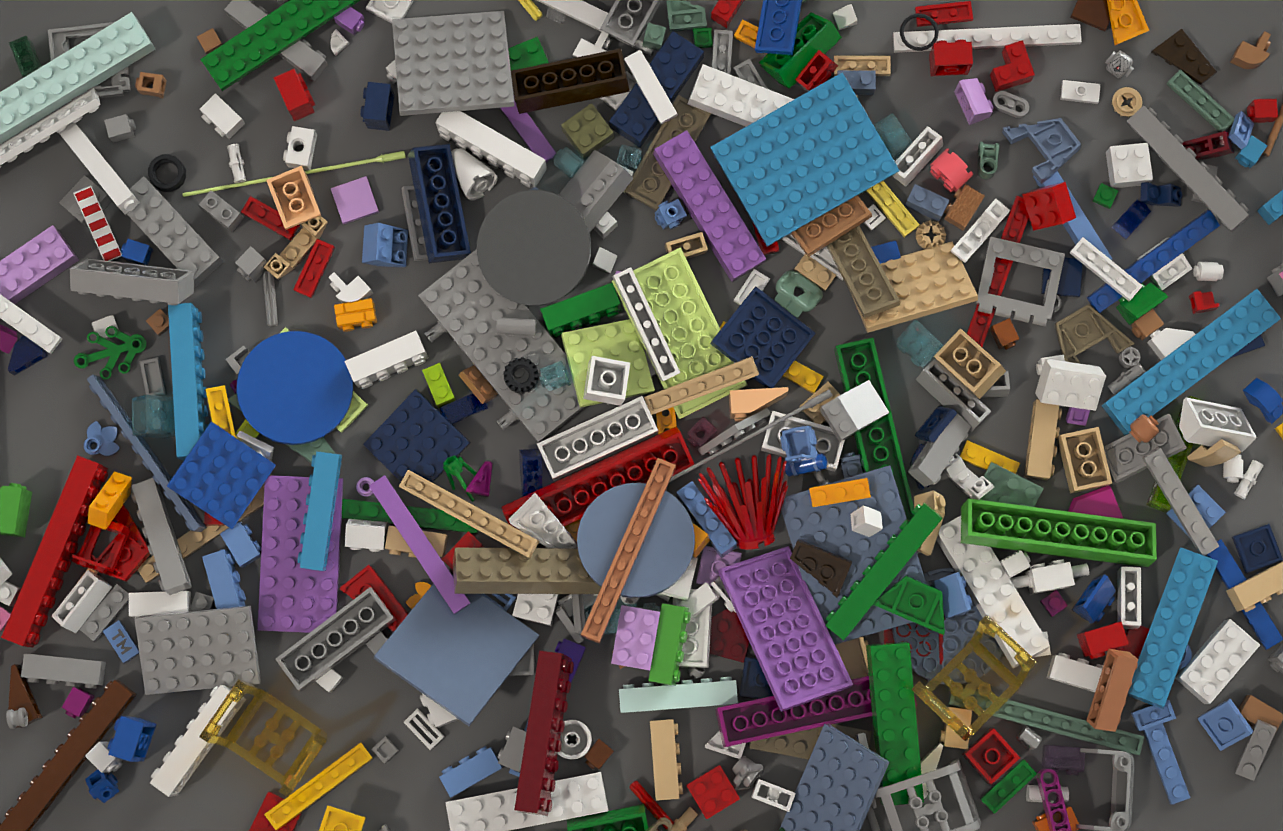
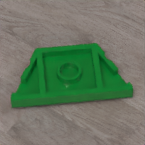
M904 576L873 604L942 635L945 633L942 591L916 579Z

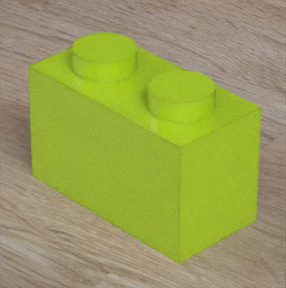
M440 363L422 370L438 408L456 401Z

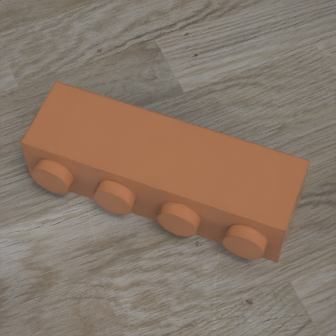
M1108 649L1086 720L1094 729L1116 732L1117 726L1120 723V716L1126 704V697L1138 665V658L1128 651Z

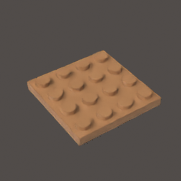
M857 195L792 232L791 235L806 255L810 257L871 218L872 213Z

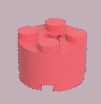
M948 148L930 164L931 175L937 180L940 178L944 182L943 186L950 193L953 190L958 191L973 176L972 171L969 173L966 171L968 168L966 163L954 152L949 154Z

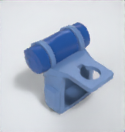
M802 426L782 431L780 439L782 450L786 452L787 456L785 458V461H787L785 473L788 477L813 471L818 472L827 468L828 461L823 453H817L815 446L817 444L816 434L812 427Z

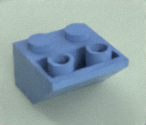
M382 223L365 225L362 263L374 266L406 267L408 230Z
M959 572L931 583L932 587L942 591L944 620L964 615L971 610L972 600L970 595H966L964 589L966 582Z

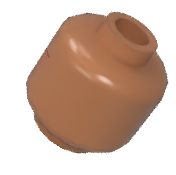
M1142 414L1130 424L1131 431L1129 432L1139 443H1148L1159 433L1157 427L1159 423L1152 415L1147 417Z

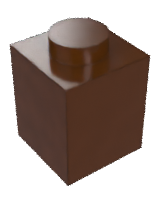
M598 739L584 756L587 759L585 763L593 770L595 768L600 769L614 750L601 739Z

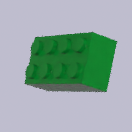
M609 283L540 310L549 335L558 338L568 330L582 329L584 324L590 323V325L600 322L603 317L608 316V318L617 316L618 312L621 311V303L613 283Z

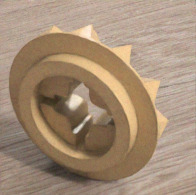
M1124 87L1116 91L1112 99L1114 112L1128 118L1133 116L1142 107V97L1139 92L1130 87ZM1132 98L1129 104L1131 107L1128 105L1121 106L1124 102L1123 99L1130 100Z
M931 220L923 222L916 230L917 243L923 249L939 247V245L945 242L946 233L944 227L939 222ZM930 228L933 234L937 235L933 237L932 243L930 237L925 235L929 233Z

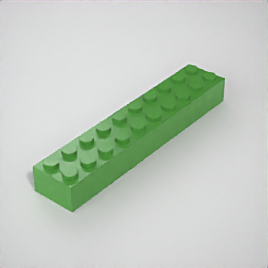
M969 498L961 506V543L1141 567H1149L1157 560L1156 523Z

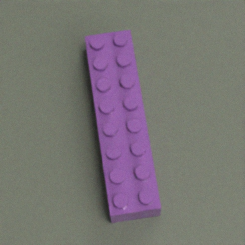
M684 131L655 148L653 152L654 157L700 232H703L705 240L731 282L762 265L766 261V257L688 131Z

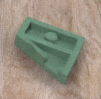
M666 0L670 32L707 28L704 7L692 5L685 0Z

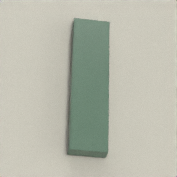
M1181 69L1167 82V85L1218 132L1226 131L1233 124L1235 118Z

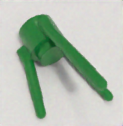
M451 456L444 461L443 469L447 474L452 490L456 489L452 478L453 475L457 477L466 492L467 485L460 475L463 471L462 466L474 476L477 472L465 463L461 456L458 458L457 456ZM466 492L470 500L474 502L475 499L472 496V493Z

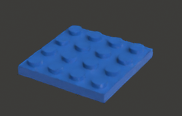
M210 422L166 486L230 529H233L276 464L213 422Z

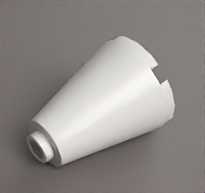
M456 148L451 151L457 180L469 200L483 197L485 190L488 189L490 191L494 187L498 177L492 169L463 148Z

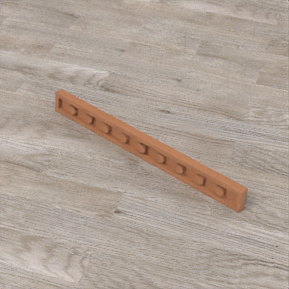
M657 459L582 630V637L600 644L674 473L675 464Z

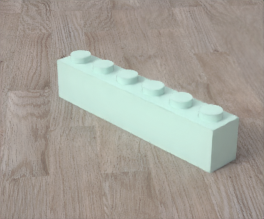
M721 677L718 682H712V678L700 679L701 683H693V680H682L681 684L676 686L667 684L654 686V683H643L640 688H635L634 684L623 685V689H619L620 712L628 713L738 704L736 680H732V677Z

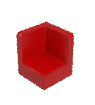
M1197 291L1189 295L1193 314L1214 311L1219 308V303L1215 304L1211 291L1204 293Z

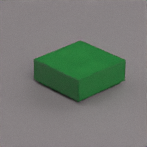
M712 27L693 29L695 46L698 48L713 47Z

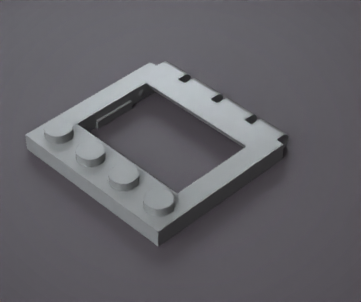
M114 22L49 29L48 38L51 61L70 50L69 39L93 36ZM128 67L111 76L112 86H94L87 90V92L94 88L99 99L124 96V92L131 91L129 77H122L129 75ZM78 95L77 97H75V98H73V99H71V100L73 101V100L79 98V97L82 96V95Z
M990 237L977 293L978 301L975 302V304H979L978 311L991 314L992 309L996 308L994 315L1010 318L1011 312H1013L1014 320L1028 323L1031 316L1033 317L1032 324L1046 326L1047 320L1050 321L1052 318L1065 254ZM996 257L1051 269L1045 288L1043 306L988 294Z

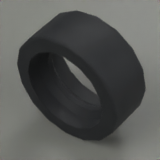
M162 154L150 162L148 177L158 190L173 192L183 185L186 179V170L178 158L170 154ZM164 163H172L178 170L177 178L169 184L161 183L156 177L158 167Z

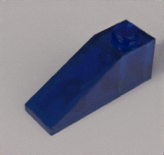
M539 449L519 450L522 497L542 488V455Z

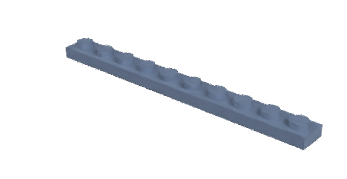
M92 374L87 378L90 383L89 388L100 397V404L106 410H109L112 421L117 425L119 424L122 429V435L133 444L131 446L136 454H140L143 459V465L152 471L155 482L164 488L165 496L176 505L174 508L179 515H183L186 520V526L191 531L202 532L207 528L187 499L166 486L171 480V476L102 378Z

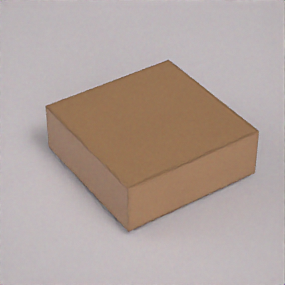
M213 28L197 36L206 54L222 45Z

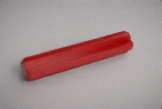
M634 781L629 787L657 820L663 817L668 818L673 826L674 822L642 785L638 781ZM661 824L666 830H668V827L666 825Z

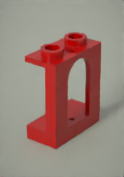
M111 521L106 530L117 533L118 536L107 561L100 564L92 561L91 556L102 528L91 525L79 555H72V558L77 560V564L82 567L88 568L90 565L95 567L94 570L105 574L106 571L113 573L131 530L125 525Z

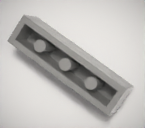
M936 359L916 378V381L944 407L954 409L971 425L969 429L971 432L991 412Z
M957 413L934 443H926L908 472L924 487L931 484L935 485L941 479L940 474L950 465L949 460L959 451L960 443L968 437L971 425Z
M24 654L21 677H26L27 682L39 683V679H45L46 684L58 685V681H65V686L77 687L78 683H84L85 688L96 689L97 685H103L106 662Z

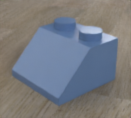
M1199 485L1192 487L1187 492L1208 528L1213 526L1226 513ZM1171 508L1166 514L1188 536L1187 532L1185 531L1175 512Z

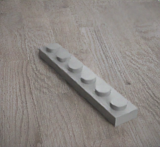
M1158 447L1142 457L1199 554L1205 556L1218 548L1217 541L1162 449Z

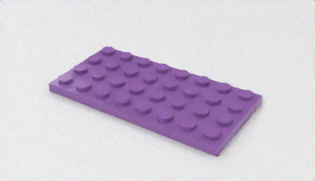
M269 475L266 479L264 486L258 631L310 633L337 613L343 478H339L326 571L300 568V563H298V554L302 552L303 544H300L302 532L305 533L306 525H303L304 514L308 513L309 506L306 505V497L311 492L309 477Z
M789 546L720 568L718 571L781 712L850 688L853 685L808 586L802 579L799 567L790 559L792 552Z

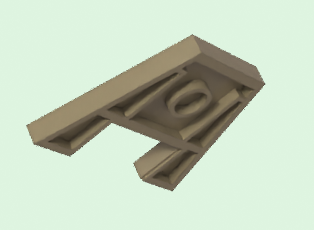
M1089 304L1055 323L1061 354L1064 355L1066 362L1081 364L1076 356L1106 338L1117 354L1135 344Z

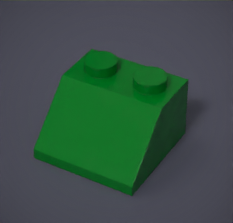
M1151 282L1146 286L1142 283V287L1130 301L1122 297L1118 300L1120 304L1116 308L1130 326L1168 298L1167 294Z

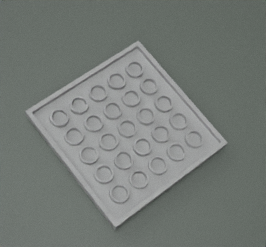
M504 11L392 19L400 116L514 107Z

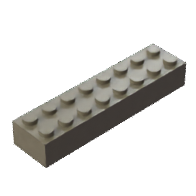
M455 548L454 594H599L601 589L584 569L578 549L536 548L531 558L512 548Z

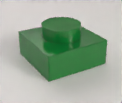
M1101 183L1092 201L1110 209L1118 190Z

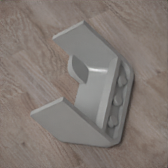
M1080 748V752L1112 755L1113 777L1109 826L1076 824V828L1099 831H1127L1132 821L1133 756L1124 751Z

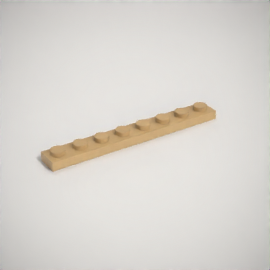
M407 470L399 485L400 488L528 558H531L539 543L537 539L410 470Z
M265 482L238 522L264 506ZM226 525L206 526L207 528L202 532L190 530L178 538L177 542L183 560L218 537L220 533L229 527ZM154 555L145 560L138 568V572L146 583L160 576L159 573H156L153 566L155 562Z

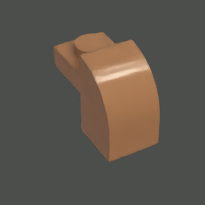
M1264 31L1255 46L1242 41L1237 47L1230 63L1243 69L1259 67L1270 55L1266 51L1271 43L1268 41L1271 34Z

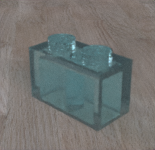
M893 113L874 124L893 160L901 156L913 143Z

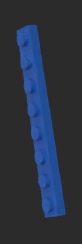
M1210 210L1205 211L1124 271L1137 282L1142 283L1220 226ZM1106 283L1089 295L1087 299L1092 307L1100 313L1120 299L1122 295Z

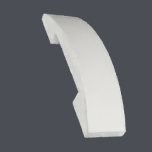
M995 199L951 249V252L966 263L1010 210Z

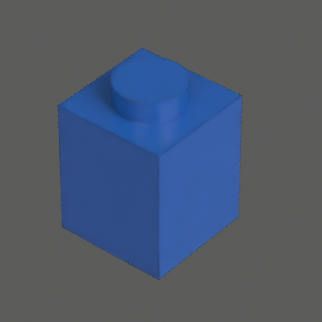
M127 239V242L121 248V256L125 260L139 265H148L153 252L149 245Z

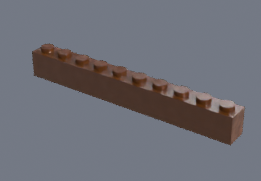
M119 680L110 681L105 686V693L94 700L91 705L93 708L89 713L86 712L80 718L79 722L81 723L76 729L73 728L68 733V740L64 745L60 744L54 752L56 755L52 760L49 759L43 765L42 773L32 779L30 782L31 787L28 791L21 793L17 799L19 801L14 808L11 807L6 812V819L2 824L0 823V831H31L87 759L85 755L104 738L137 694Z

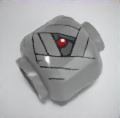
M1121 50L1117 53L1114 51L1105 62L1107 64L1106 70L1118 79L1124 75L1128 77L1134 69L1131 66L1133 59Z

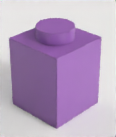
M352 7L334 17L337 25L353 35L357 31L360 32L365 24L363 15Z

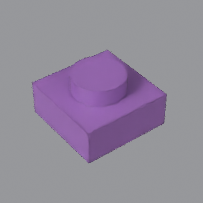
M1069 407L1066 422L1086 426L1090 410Z

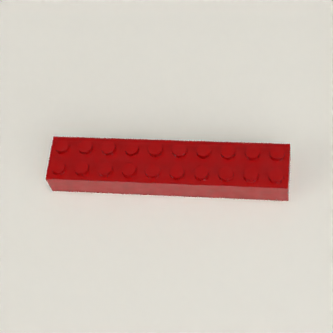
M676 426L502 506L501 509L508 524L513 526L510 524L509 518L536 493L560 523L566 526L581 519L588 506L603 492L628 483L647 484L658 458L676 465L672 476L693 466L694 462L683 436Z
M77 455L1 638L31 648L38 644L41 634H39L41 628L48 621V611L55 604L56 592L63 585V575L65 572H68L71 566V556L78 549V539L80 536H83L86 530L85 523L88 518L89 506L101 491L102 482L104 483L108 477L107 467Z

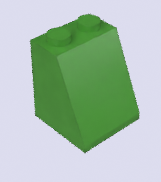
M9 483V486L1 487L0 535L25 538L32 492L26 490V486Z

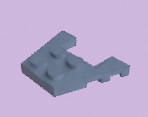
M1061 118L1039 121L1037 124L1029 126L1021 124L1016 128L1008 126L1004 127L1002 131L1010 144L1029 137L1046 159L1045 162L1032 167V173L1040 184L1044 183L1081 149V143Z

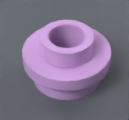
M368 477L361 478L356 485L358 493L365 497L371 496L373 494L372 490L369 488V490L365 491L363 486L365 484L371 485L374 481Z

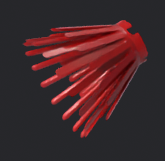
M770 454L766 458L765 477L761 479V502L756 455H753L751 458L753 480L749 478L746 483L740 458H735L743 501L737 483H731L725 464L723 462L719 463L736 513L711 468L707 467V472L714 484L712 485L714 491L704 475L699 473L701 479H698V481L714 503V506L708 498H704L706 504L736 539L737 547L739 546L740 549L759 548L758 545L763 542L765 546H768L775 541L774 530L788 489V485L786 486L787 481L783 482L787 461L783 462L780 475L781 456L777 460L770 506L769 492L772 458Z

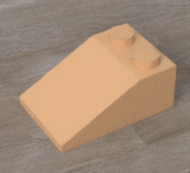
M302 166L266 180L286 230L321 216L313 189Z
M788 387L730 390V419L740 422L768 408L787 396Z

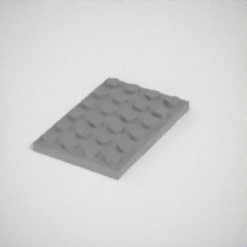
M251 605L135 618L145 695L211 689L220 685H225L226 687L251 685L261 682Z

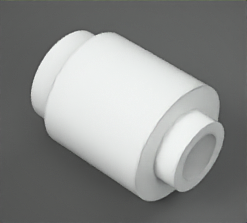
M1198 262L1194 266L1193 275L1198 281H1217L1223 278V265H1219L1217 262Z
M1239 454L1223 463V478L1227 479V482L1238 483L1239 479H1243V460Z

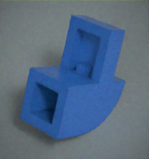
M1256 378L1243 389L1249 403L1260 408L1267 422L1272 424L1283 414V406L1281 404L1283 399L1264 381Z

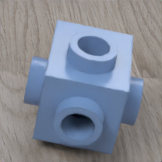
M679 199L670 203L665 201L659 204V208L655 212V220L659 226L661 225L663 230L668 227L673 229L679 226V222L683 221L687 216Z

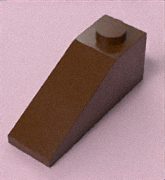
M14 664L11 666L8 710L16 711L24 707L27 712L29 725L43 717L26 677H21V666Z

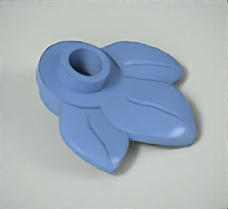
M97 421L93 422L87 429L88 438L84 442V450L90 455L100 453L104 456H111L118 452L120 447L114 443L118 434L117 427L108 426L101 428ZM92 443H97L95 449L91 448Z

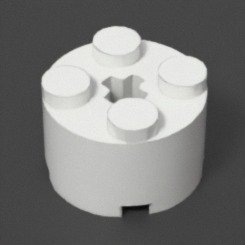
M578 720L564 721V731L560 735L562 746L558 754L566 759L581 758L591 747V732L584 723ZM568 735L577 736L575 739L577 743L575 745L573 743L568 744Z

